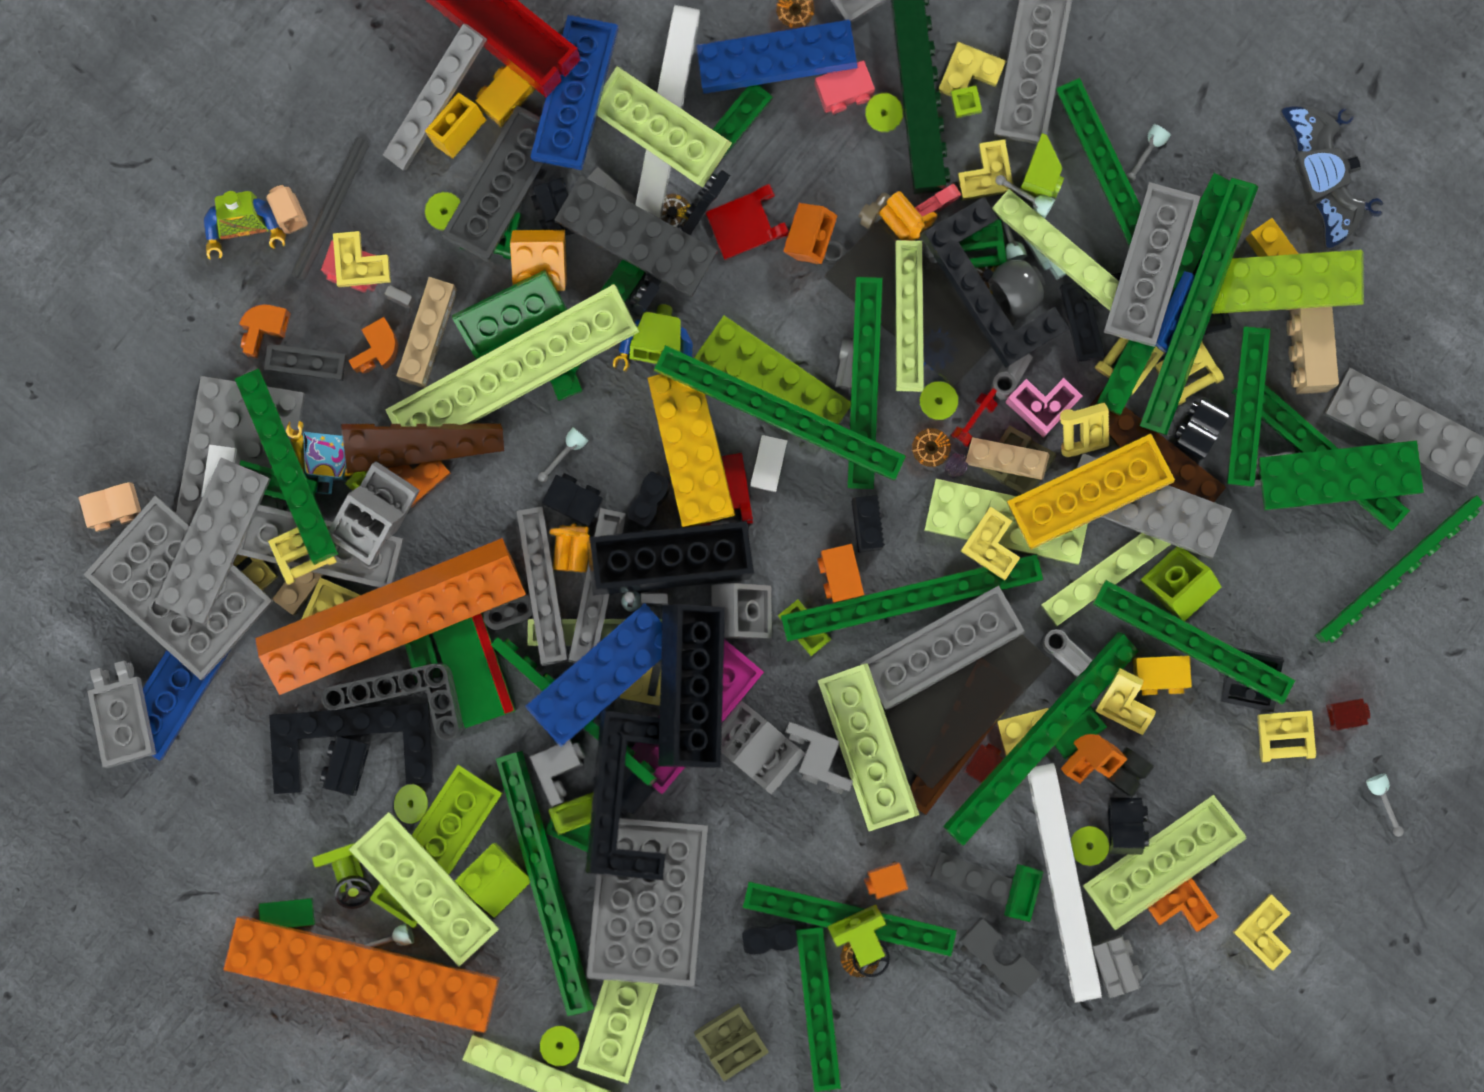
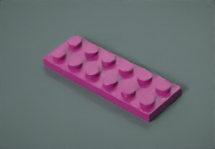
M725 639L722 723L764 673V671ZM636 742L631 748L636 752L633 757L640 764L645 760L656 770L653 775L657 780L652 787L662 795L685 768L658 766L659 745Z

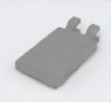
M126 661L114 663L119 680L110 682L108 670L102 671V668L90 670L95 689L88 690L87 692L103 768H110L156 754L141 678L133 677V663H127Z

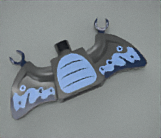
M1286 106L1280 110V115L1295 139L1297 155L1293 161L1308 206L1313 204L1321 217L1324 246L1327 250H1331L1352 235L1361 222L1364 210H1369L1370 215L1374 217L1381 216L1382 211H1374L1372 206L1375 204L1383 205V202L1378 198L1372 199L1369 203L1365 202V199L1354 197L1347 188L1351 183L1349 173L1361 169L1360 161L1356 155L1344 159L1341 149L1338 147L1334 148L1333 138L1341 130L1340 126L1342 124L1348 125L1353 120L1354 116L1348 121L1341 119V114L1347 108L1340 110L1337 119L1334 120L1328 114L1317 109L1303 106Z

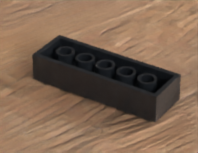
M747 521L589 537L587 542L593 596L749 580L754 574Z
M687 604L663 606L658 766L721 768L725 607Z

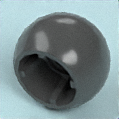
M1024 260L1004 262L995 269L990 277L989 283L992 293L1001 309L1009 316L1020 317L1028 315L1037 309L1043 301L1044 278L1036 266H1030Z

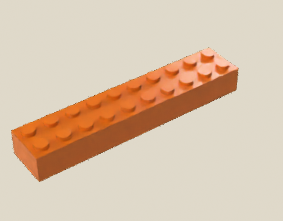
M503 538L259 636L255 638L258 656L276 690L281 695L526 595L515 564Z
M246 916L236 918L223 969L241 975L483 1033L488 1030L500 977L375 947H368L296 928L263 922Z

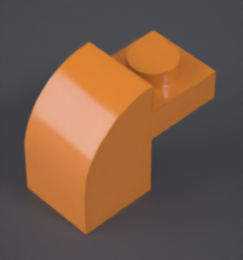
M258 305L249 309L239 323L240 326L248 330V333L243 334L241 340L243 353L258 359L264 334L285 338L291 313L285 308L272 305Z
M382 317L361 329L371 348L348 360L356 373L362 372L364 374L373 370L377 362H380L381 366L387 369L397 357V337L385 317Z
M1088 734L1073 742L1078 751L1060 769L1066 776L1081 783L1094 769L1110 778L1127 758L1118 747L1095 734Z

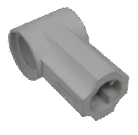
M843 336L839 356L841 360L835 387L851 391L853 338Z
M1030 354L1007 368L1002 365L991 384V390L992 388L997 390L994 395L995 398L1006 400L1014 392L1033 359ZM1001 380L1007 381L1010 389L1007 391L1000 390L997 382Z
M1051 630L1043 636L1042 646L1044 650L1052 654L1076 677L1092 662V659L1076 646L1062 630ZM1053 634L1061 638L1062 643L1058 649H1053L1049 645V637Z

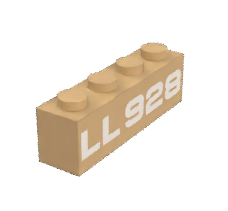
M432 277L428 278L396 375L400 381L426 388L457 293L454 284Z

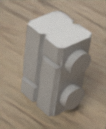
M1119 935L1092 944L1094 959L1107 997L1113 998L1141 988L1139 981L1143 980L1138 965L1133 966L1130 956L1134 955L1128 939L1124 940L1123 936Z

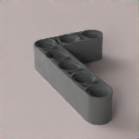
M430 664L326 688L321 695V702L326 709L341 710L426 691L436 735L441 739L450 740L459 737L463 731V721L451 669L445 664ZM436 668L441 669L443 672V680L439 683L435 682L432 677L433 671ZM410 674H414L418 679V684L415 688H410L407 684V678ZM386 679L392 684V690L389 694L384 693L382 690V683ZM360 685L364 686L367 691L366 697L363 700L359 699L356 694V690ZM334 691L339 692L341 695V701L338 705H334L331 701V695ZM442 694L446 695L449 699V705L445 709L441 708L438 704V698ZM447 720L452 721L455 726L454 732L451 735L447 734L443 729L444 723Z

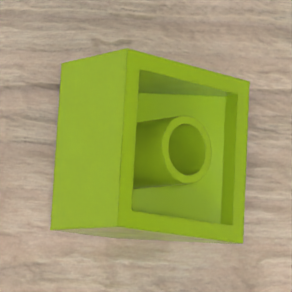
M1044 133L1039 138L1020 189L1034 197L1046 195L1056 198L1064 180V177L1060 176L1062 166L1048 136Z
M1178 546L1140 579L1168 611L1183 621H1186L1222 588L1208 566L1187 550Z
M496 842L492 843L455 880L472 900L494 918L530 884L528 875Z

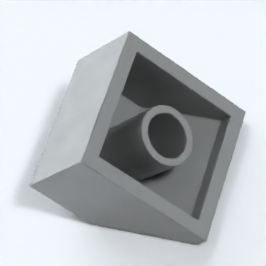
M739 583L712 585V606L725 607L724 639L772 638L771 586Z

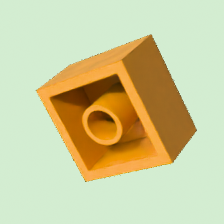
M513 230L510 241L512 285L546 270L556 290L565 291L567 282L565 230Z

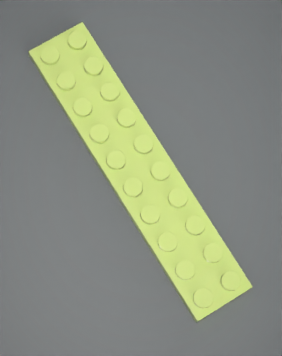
M613 284L385 410L392 424H401V427L416 426V424H427V426L472 424L635 335L639 330L617 287Z

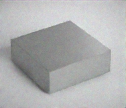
M391 285L388 286L385 292L388 299L412 310L415 303L412 295Z
M667 593L641 594V604L664 606L669 604V597Z

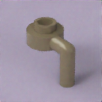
M882 193L871 205L865 204L858 216L861 218L860 224L870 230L878 219L879 212L887 205V200L891 196L887 193Z

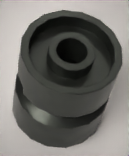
M1125 747L1122 753L1127 760L1110 778L1106 776L1104 778L1123 793L1133 797L1141 786L1139 780L1146 779L1154 766L1135 751Z

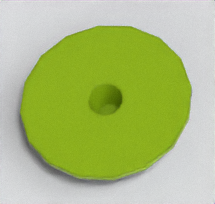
M880 93L869 100L865 116L873 129L879 132H888L894 130L900 124L903 118V108L895 96L889 93Z
M448 192L433 195L425 206L426 220L434 228L445 230L461 201L457 196Z
M942 381L932 382L921 392L920 407L929 418L944 420L956 411L958 395L950 384Z
M408 784L400 788L394 799V810L397 817L402 822L412 824L420 821L426 814L428 798L425 791L415 784Z
M1082 827L1073 834L1070 840L1074 859L1082 865H1097L1105 860L1108 855L1110 846L1108 838L1097 827Z
M554 1026L542 1035L540 1052L549 1064L565 1066L577 1057L579 1040L570 1028Z

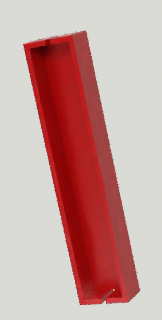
M426 0L459 28L463 24H467L484 36L487 41L483 47L546 98L562 81L560 75L562 74L566 77L581 60L576 46L518 0Z

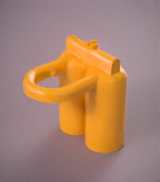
M901 191L894 193L887 200V205L879 212L881 218L898 238L907 241L919 239L921 237L920 233L929 228L937 219L935 212L922 217Z
M572 524L571 526L560 525L559 528L550 529L549 534L556 535L553 570L587 572V542L590 537L588 527Z

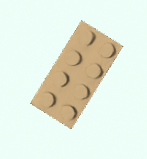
M1332 307L1286 309L1289 310L1290 320H1287V334L1292 338V346H1289L1290 362H1294V372H1291L1292 387H1296V394L1329 392L1339 385Z

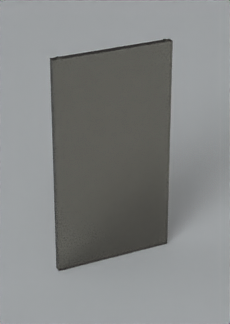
M881 218L827 271L825 278L854 303L856 277L883 278L881 325L896 337L895 243L896 240L900 239ZM922 241L923 361L954 387L992 346L938 262L931 263L929 258H926L924 253L925 243ZM1000 306L1011 325L1014 326L1017 320Z
M1021 635L887 711L882 704L900 759L926 783L927 787L933 789L1047 669L1052 661L1025 636Z

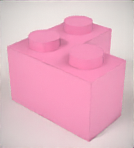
M1063 378L1045 397L1025 379L1008 397L1005 403L1044 438L1060 421L1061 412L1067 409L1071 410L1083 395Z

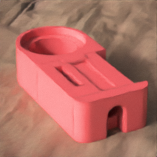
M952 184L916 206L915 209L922 217L931 212L937 213L955 202L962 195L956 185Z

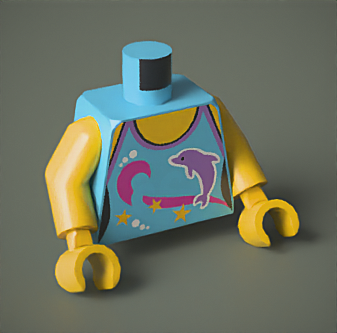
M288 422L286 433L291 437L292 446L303 471L309 477L318 478L316 493L332 494L333 480L346 481L347 476L353 475V473L347 474L342 436L304 432V435H301L304 426L303 422H298L299 430H293L290 426L291 423Z

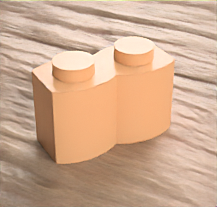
M279 185L269 191L270 194L266 196L279 227L283 229L284 233L290 234L308 225L298 199L290 187Z
M130 482L79 497L86 526L91 529L95 528L96 532L110 529L111 523L120 521L121 524L131 523L135 516L141 512L134 484Z

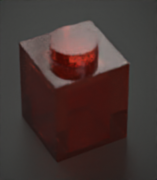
M1363 698L1326 705L1331 731L1368 725L1367 719H1370V710L1368 704L1364 703Z
M990 743L986 747L982 744L979 745L963 772L982 783L1004 759L999 756L1002 751Z

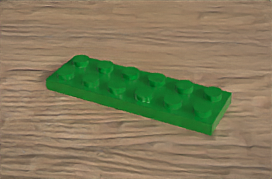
M1417 440L1258 458L1264 511L1424 493Z

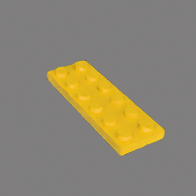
M662 374L647 377L682 527H694L735 516L706 394Z
M1149 434L1007 501V504L1030 550L1170 485L1175 482V479L1152 434Z

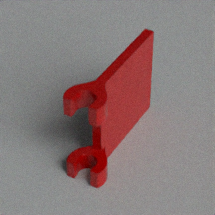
M770 184L706 211L724 260L789 235L785 222L771 228L762 206V201L775 197Z
M992 388L988 395L980 393L975 400L976 404H980L979 408L964 429L957 426L952 432L951 437L960 440L965 447L970 445L972 436L969 434V431L985 409L992 414L998 406L993 399L997 392L996 389Z
M742 453L721 456L734 510H741L742 522L747 521V524H752L753 517ZM711 522L701 524L700 526L711 525Z

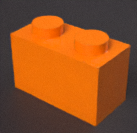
M799 203L783 252L797 261L822 264L838 215L824 206Z
M852 544L821 551V558H817L820 574H826L827 583L823 584L826 599L831 598L832 603L864 596Z
M899 862L867 871L868 877L864 878L868 894H874L877 899L908 889Z

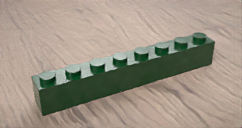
M891 0L913 193L940 192L946 188V183H950L949 167H944L943 158L947 157L946 142H941L940 132H944L943 116L938 117L937 107H941L940 91H935L934 82L938 81L937 66H932L931 57L935 56L934 41H929L928 31H932L931 16H926L925 6H929V0Z

